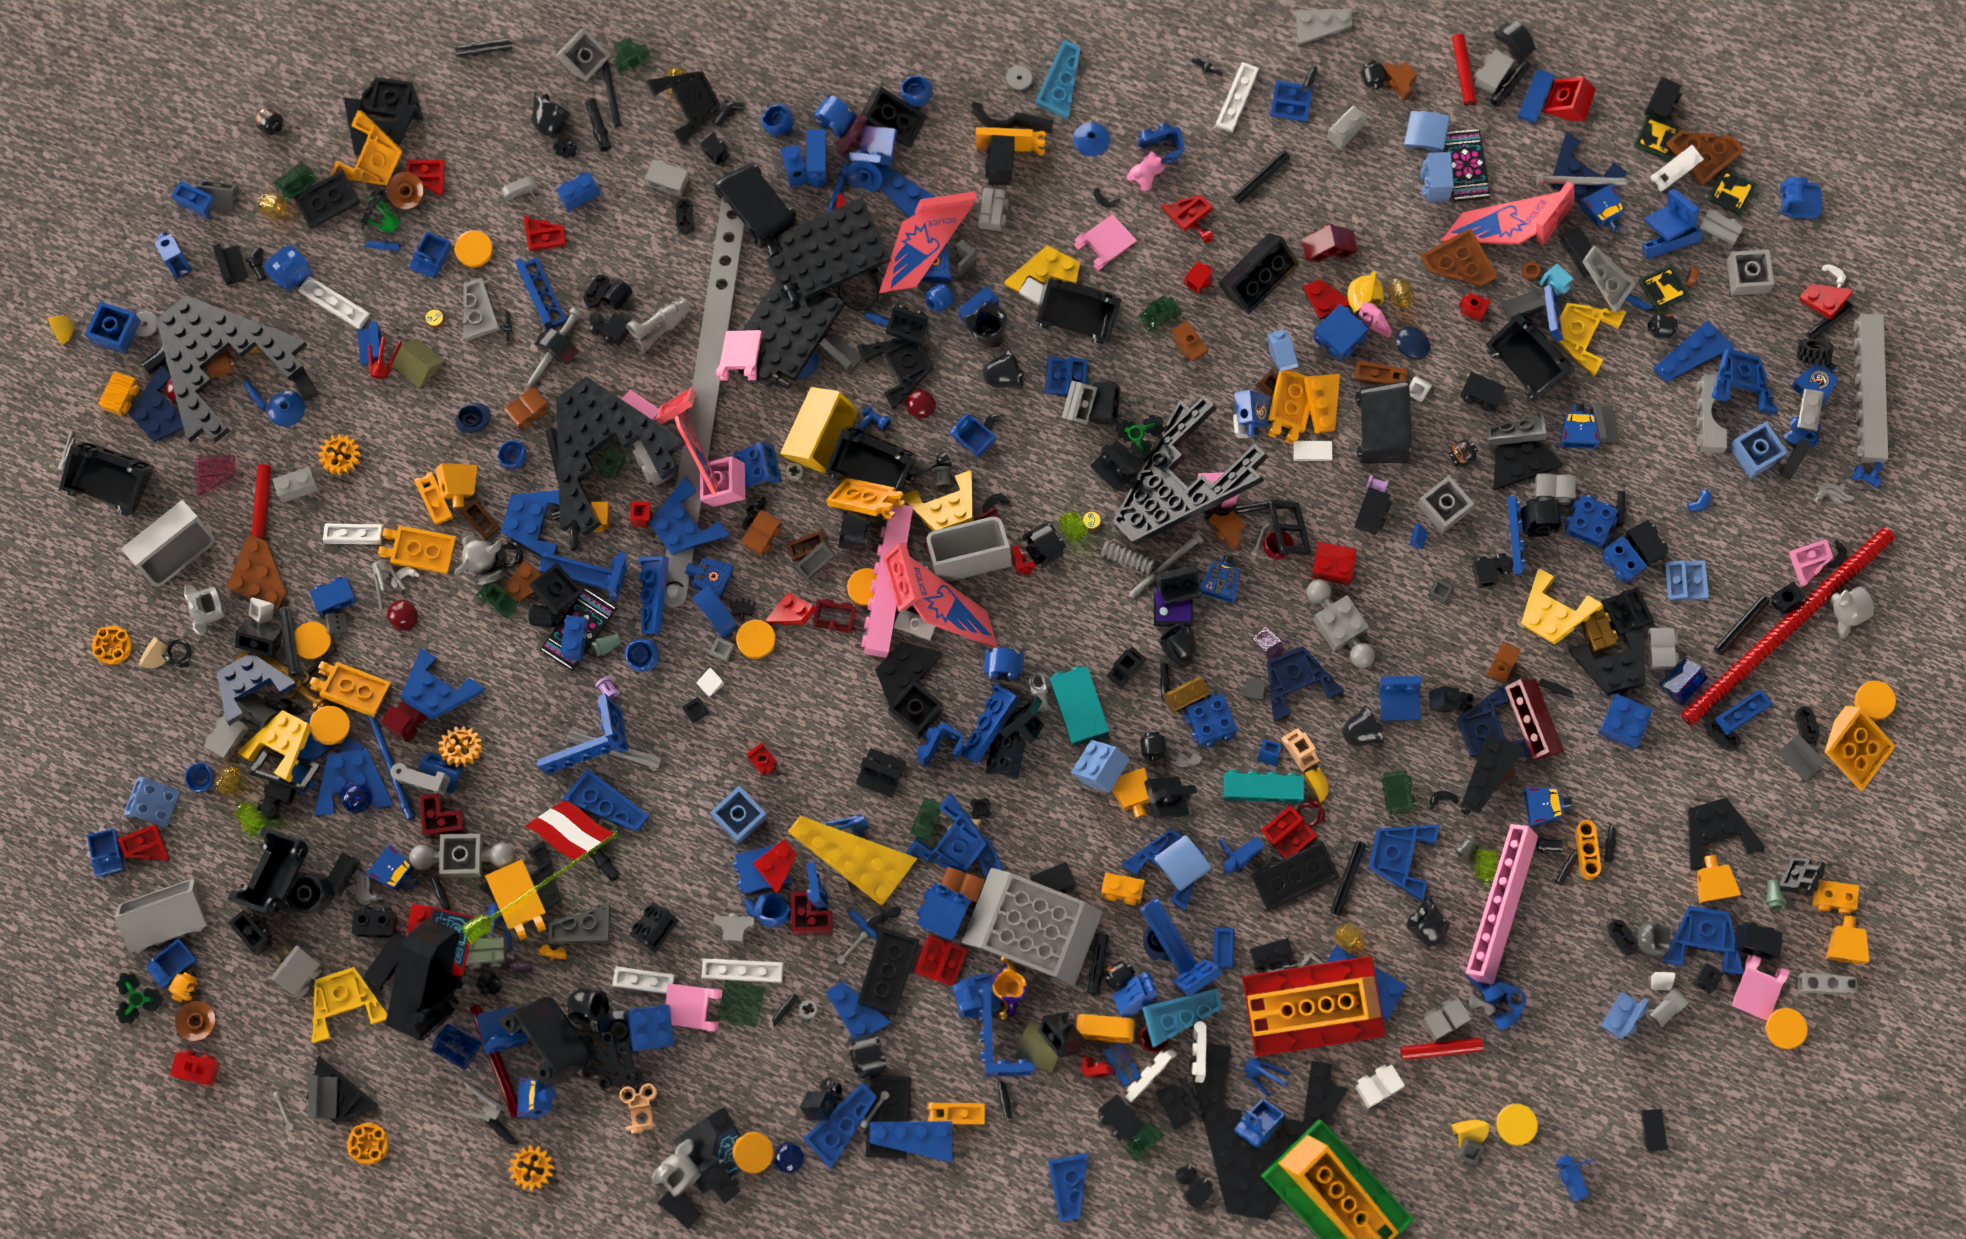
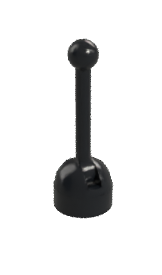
M945 451L937 456L936 463L914 475L910 474L908 480L913 482L916 477L936 466L952 465Z

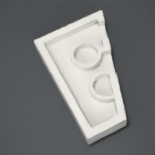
M1173 1049L1165 1053L1161 1051L1154 1058L1156 1063L1151 1068L1149 1066L1146 1067L1140 1074L1143 1078L1138 1083L1134 1081L1128 1087L1127 1091L1129 1093L1125 1097L1130 1102H1133L1154 1080L1153 1078L1166 1067L1167 1062L1176 1057L1177 1053Z

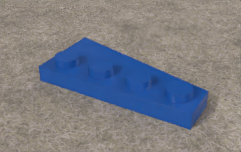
M877 166L883 177L879 188L907 218L915 215V209L921 199L935 197L888 166Z
M1707 320L1661 360L1653 370L1665 382H1668L1720 356L1728 348L1734 349L1735 346Z
M1509 496L1508 509L1514 574L1520 575L1523 574V570H1526V560L1522 558L1521 551L1525 550L1524 539H1520V531H1523L1522 519L1519 520L1518 512H1521L1520 500H1517L1516 496Z
M638 557L639 564H642V572L639 573V581H642L643 591H640V599H642L644 606L641 609L642 634L660 635L669 557Z
M994 683L992 688L994 690L992 697L986 700L985 706L987 707L983 716L979 715L977 720L978 727L976 731L971 733L962 752L964 757L975 764H978L1021 700L1018 696Z
M588 768L563 797V800L635 832H638L649 819L648 814Z
M1336 945L1326 963L1359 957ZM1374 967L1382 1015L1387 1021L1407 985Z
M864 1082L833 1110L829 1120H822L803 1138L830 1169L877 1099V1096Z
M952 1121L870 1122V1143L953 1163Z

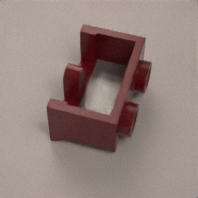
M831 599L817 600L813 625L818 628L852 634L857 612L856 607L847 602H842V604L834 603Z

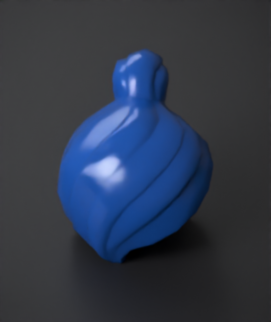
M775 892L760 895L756 904L751 899H743L747 914L754 918L758 917L760 922L766 926H779L785 923L791 916V909L788 907L787 901L782 895Z

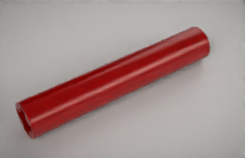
M1456 34L1452 36L1463 102L1465 106L1469 105L1468 101H1472L1473 105H1475L1477 100L1465 35Z
M259 464L257 467L251 535L265 540L271 466L267 464Z
M1479 1037L1400 1046L1401 1059L1403 1061L1483 1052L1482 1038Z

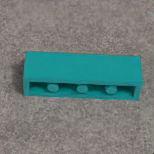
M1229 770L1223 776V800L1302 803L1304 799V776H1299L1298 773L1279 775L1278 772L1259 774L1258 771H1249L1248 774H1244L1237 770Z

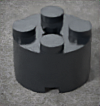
M1551 498L1546 501L1531 499L1526 502L1527 505L1521 508L1520 515L1523 533H1528V537L1549 536V532L1555 531L1556 534L1562 530L1560 509L1556 499Z
M844 510L838 548L855 551L865 550L868 533L864 532H868L871 515Z
M1051 522L1042 523L1022 536L1023 542L1027 541L1028 544L1025 547L1026 551L1035 561L1036 565L1042 564L1041 568L1064 555L1065 542L1062 538H1058Z
M319 873L296 875L288 895H286L289 906L294 911L304 914L320 913L326 910L335 897L330 880Z
M871 1033L848 1039V1045L852 1044L853 1048L849 1050L854 1071L860 1073L857 1076L858 1079L883 1073V1069L886 1067V1060L884 1055H880L879 1052L881 1042L878 1035L874 1036Z

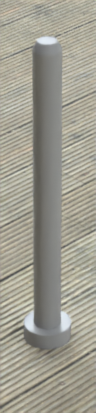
M1537 173V186H1542L1543 183L1566 184L1567 181L1572 184L1611 185L1612 183L1617 186L1628 185V179L1543 176V173Z
M571 308L569 311L571 315L559 332L564 337H566L577 318L581 319L583 316L580 311ZM549 352L545 354L529 379L528 387L535 386L553 358Z
M1197 532L1192 533V538L1131 590L1129 596L1131 598L1138 596L1155 581L1154 573L1170 568L1197 543L1199 545L1204 542L1202 537Z

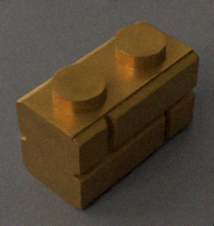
M1603 608L1591 614L1590 618L1585 622L1582 621L1580 623L1592 655L1614 648L1618 641L1616 631L1612 630L1609 624L1611 623L1608 612H1604Z
M1202 676L1163 694V698L1169 710L1174 712L1209 695L1210 692Z

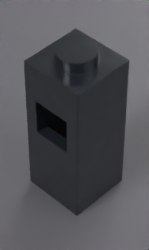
M1578 226L1563 234L1560 242L1583 277H1586L1590 273L1582 261L1593 246Z

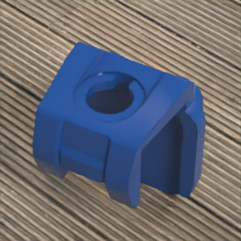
M1169 123L1159 125V129L1155 132L1151 128L1141 131V135L1138 136L1139 140H1137V146H1140V148L1172 139L1176 151L1166 154L1165 158L1162 159L1164 163L1176 161L1185 150L1180 127L1172 128Z
M1789 177L1780 184L1781 214H1787L1792 218L1815 219L1821 215L1822 191L1817 183L1808 182V178Z
M292 245L280 249L264 264L266 273L279 287L285 288L288 292L312 274L307 260Z
M943 722L937 728L930 727L925 736L927 744L920 745L916 754L918 755L917 760L920 761L923 768L925 766L928 767L942 738L946 737L957 742L952 752V755H954L953 761H956L963 752V735Z
M984 973L962 979L959 983L951 986L960 1019L965 1017L975 1019L979 1017V1010L983 1009V1001L979 999L978 989H982V984H989L991 987V1014L1000 1009L1001 999L992 990L994 977Z

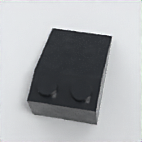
M880 86L872 91L857 122L863 126L896 129L895 141L911 147L926 115Z

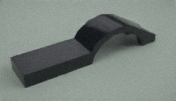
M972 101L971 113L988 128L1012 129L1014 126L1052 134L1054 120L1016 112L1014 116L1007 120H995L985 113L982 103Z

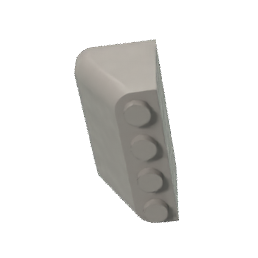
M181 500L121 549L153 586L159 587L209 549L214 543V536L190 507Z
M998 517L984 518L932 531L927 536V545L934 574L945 582L1012 566L1010 546L1003 523Z
M193 879L126 901L117 907L114 917L129 953L134 951L136 953L142 952L154 944L155 946L162 945L171 938H182L191 931H202L208 923L198 888Z

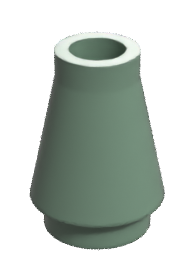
M614 634L594 639V642L590 643L596 657H603L620 645L621 641L618 635Z
M1769 880L1767 882L1766 905L1771 911L1782 910L1787 903L1783 891H1780L1779 880Z

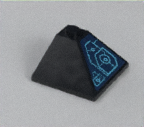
M725 1107L707 1116L673 1140L676 1147L687 1139L692 1140L693 1150L689 1157L696 1167L714 1154L718 1160L722 1158L729 1167L726 1169L729 1176L743 1171L736 1165L733 1159V1147L736 1140L742 1136ZM700 1172L701 1175L697 1179L696 1184L703 1194L712 1189V1187Z

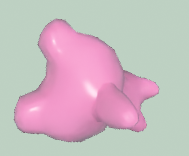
M1151 151L1140 164L1133 166L1127 175V179L1129 181L1135 180L1140 184L1141 190L1148 191L1152 188L1154 176L1165 169V164L1161 163V157Z

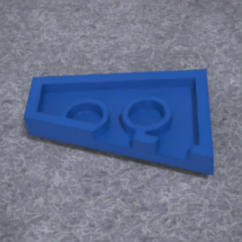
M815 862L807 863L810 889H807L808 899L820 911L829 910L827 891L823 881L820 880L819 872L816 871Z
M843 981L826 991L853 1038L871 1033L874 1034L891 1024L879 1011L858 1005L859 994Z
M1088 1153L1048 1160L1059 1223L1080 1219Z

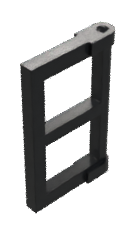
M1268 501L1267 504L1271 513L1279 553L1309 555L1311 548L1299 502ZM1276 508L1294 510L1298 525L1279 524ZM1281 530L1300 532L1303 547L1285 546Z
M265 747L256 763L250 769L249 775L305 793L319 770L320 764L297 757L298 765L310 768L301 784L292 781L288 782L279 776L259 771L269 755L282 760L285 758L284 755Z

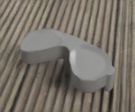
M1194 753L1188 761L1182 757H1177L1175 767L1181 769L1198 765L1202 761V757L1198 753Z
M1469 997L1470 1008L1474 1009L1482 1006L1485 1014L1488 1016L1496 1011L1495 1005L1487 1002L1484 998Z

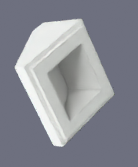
M1415 376L1409 385L1410 397L1422 403L1432 385Z
M1234 415V432L1236 437L1250 438L1247 436V426L1238 424L1237 415Z
M251 598L249 616L260 624L270 622L273 617L274 604Z
M711 668L697 682L698 686L709 697L724 685L721 678Z
M1655 972L1651 975V989L1671 990L1675 973Z

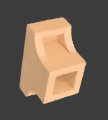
M1297 728L1281 738L1282 743L1302 773L1319 763L1320 760L1315 752L1316 748L1305 732L1301 733Z

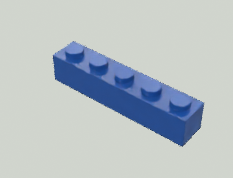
M1695 226L1670 241L1660 237L1642 243V252L1649 259L1691 244H1696L1702 241L1701 230Z

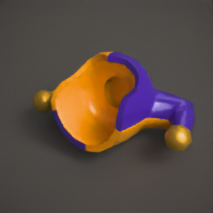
M1000 957L1001 962L1005 965V969L999 971L994 976L992 990L1004 1002V1011L1000 1012L998 1016L999 1019L1005 1020L1015 1015L1017 1002L1023 999L1027 992V982L1017 972L1015 965L1009 959Z

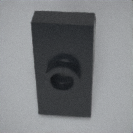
M1131 647L1129 650L1126 649L1115 661L1112 669L1107 674V678L1122 689L1147 661V658L1134 647Z

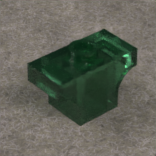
M631 37L614 45L617 57L613 60L618 74L629 68L634 69L638 67L640 62L651 57L646 44L638 45L633 42Z
M1164 295L1150 302L1148 307L1139 314V318L1149 332L1181 315V310L1173 297L1166 298Z
M494 582L484 584L475 595L478 600L505 619H508L519 605L508 592Z
M924 797L910 831L911 836L929 842L940 819L941 810L939 807L942 803Z
M1150 1120L1138 1130L1123 1148L1139 1162L1165 1135Z

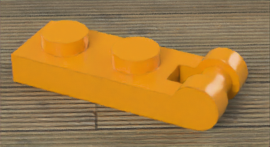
M432 471L421 479L419 477L414 479L435 526L452 519L453 516L445 499L441 496L440 488ZM431 483V486L424 488V485Z
M928 1103V1110H930L928 1121H952V1125H985V1103ZM938 1110H944V1117H938Z

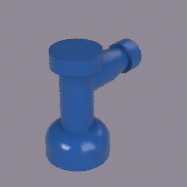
M867 406L862 413L865 418L857 428L864 431L871 421L874 420L878 423V428L882 432L885 431V424L888 427L892 419L888 416L881 417L872 410L871 406Z
M1876 462L1871 474L1864 472V468L1857 465L1851 478L1854 480L1862 479L1877 489L1882 480L1878 475L1883 464Z

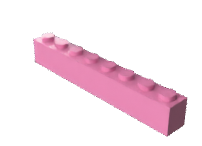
M903 505L901 508L893 506L890 510L895 512L892 519H887L883 516V520H886L885 526L881 527L880 538H883L882 544L878 545L877 556H880L879 563L876 562L874 567V574H877L876 581L872 580L870 592H874L873 599L869 598L867 610L871 611L870 617H866L864 628L867 629V635L862 637L861 647H864L863 654L886 658L889 653L897 604L883 556L898 543L906 542L907 545L913 507Z
M1510 825L1466 970V974L1477 982L1494 984L1538 839V835L1528 826Z

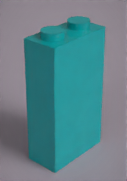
M1079 665L1066 673L1063 671L1054 673L1053 677H1050V685L1071 747L1109 736V728L1088 666L1082 667V665Z

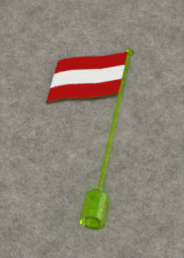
M565 800L525 825V828L537 833L555 850L573 861L489 917L487 914L483 916L480 913L462 925L460 928L468 941L472 944L492 930L491 925H493L491 920L615 837L618 838L619 833L617 831L612 833L600 826L580 808Z

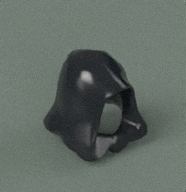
M535 91L531 121L539 133L544 136H555L571 113L560 105L551 102L547 93L542 95L539 91Z
M986 301L981 307L976 309L975 313L967 315L964 321L968 330L980 343L988 347H999L1001 345L1007 325V315L1002 309ZM980 314H988L987 317L981 323L976 325V321Z
M1010 349L1002 356L990 361L984 367L983 377L988 385L995 388H1023L1024 371L1019 369L1018 360Z
M1364 705L1360 712L1351 717L1343 726V737L1352 746L1361 747L1372 743H1384L1382 724L1376 722L1373 713L1367 705Z
M1431 896L1425 898L1418 911L1407 920L1406 928L1427 947L1440 944L1446 938L1450 927V922L1441 915Z
M586 988L574 991L570 994L567 1001L568 1018L584 1025L595 1034H599L600 1023L608 1014L610 1008L609 999L605 991Z

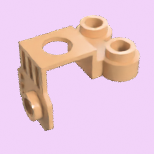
M652 1084L643 1085L640 1093L637 1094L631 1087H624L620 1091V1099L625 1104H629L631 1110L632 1126L626 1127V1130L631 1131V1134L642 1133L643 1130L656 1127V1124L652 1122L650 1101L655 1099L657 1090ZM649 1089L652 1090V1095L647 1097L645 1092ZM628 1092L632 1093V1098L629 1100L625 1099V1095ZM644 1112L647 1114L648 1120L645 1124L637 1123L636 1115L638 1113Z

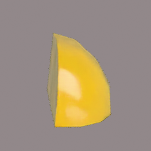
M62 315L48 318L50 326L61 345L68 342L75 330L73 320L68 316Z
M1318 767L1316 770L1312 769L1306 772L1304 779L1317 800L1321 803L1327 797L1329 784L1321 768Z
M1467 1120L1451 1125L1453 1133L1458 1135L1459 1148L1465 1137L1482 1143L1489 1133V1124L1481 1120Z

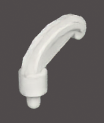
M1824 265L1822 267L1823 271L1828 270L1838 278V288L1844 285L1846 275L1842 270L1833 265Z
M404 567L396 572L400 580L407 575L419 577V573L411 567ZM392 578L391 585L393 588L398 587V584L396 580Z

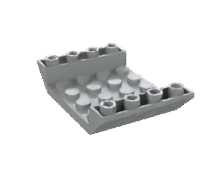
M991 868L962 943L1027 966L1074 987L1103 911L1082 900L1018 875Z

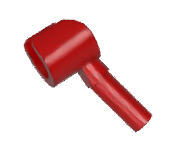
M1197 224L1193 225L1204 243L1213 241L1211 230L1204 232Z

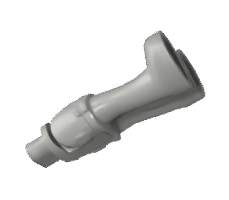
M682 299L680 302L675 301L673 304L658 309L657 313L646 322L639 324L635 321H630L626 324V327L635 338V346L645 354L662 334L671 331L682 319H685L686 314L691 311V308L686 299ZM659 323H661V325H660L659 327H657L654 331H652L651 333H649L648 335H646V333H648V332H649L651 329H653L656 325H658Z

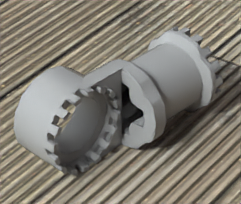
M1035 673L1031 676L1029 682L1031 696H1033V699L1038 696L1043 701L1037 712H1041L1043 709L1044 711L1050 710L1051 706L1048 705L1047 699L1050 679L1044 673ZM1039 676L1043 678V685L1041 687H1038L1036 684Z

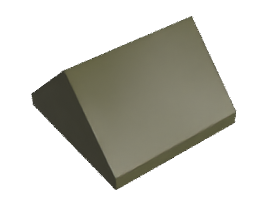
M415 339L401 345L392 366L420 389L446 361L422 341Z
M1029 1020L1014 1058L1019 1060L1029 1059L1030 1063H1034L1035 1067L1052 1073L1058 1056L1038 1032L1040 1024Z

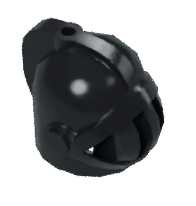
M1179 623L1170 627L1158 640L1162 650L1178 667L1185 668L1191 663L1196 653L1197 645L1194 633L1184 624Z

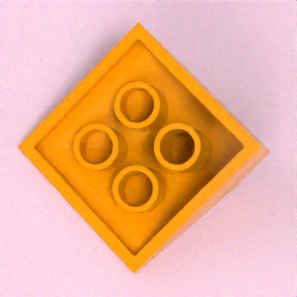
M1845 706L1834 721L1824 752L1852 783L1863 791L1896 746L1861 707Z

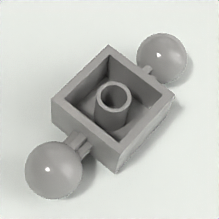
M1322 579L1312 581L1307 587V596L1311 602L1321 604L1324 608L1314 615V624L1333 652L1348 644L1351 648V662L1359 668L1369 667L1375 659L1374 649L1366 643H1361L1358 639L1367 633L1369 626L1348 595L1334 603L1330 598L1332 589L1329 583Z
M481 834L440 835V851H433L427 845H418L411 850L409 855L411 865L417 870H426L433 863H439V874L443 879L483 878V862H491L495 867L503 868L512 864L515 858L513 848L506 843H498L491 850H484V838Z

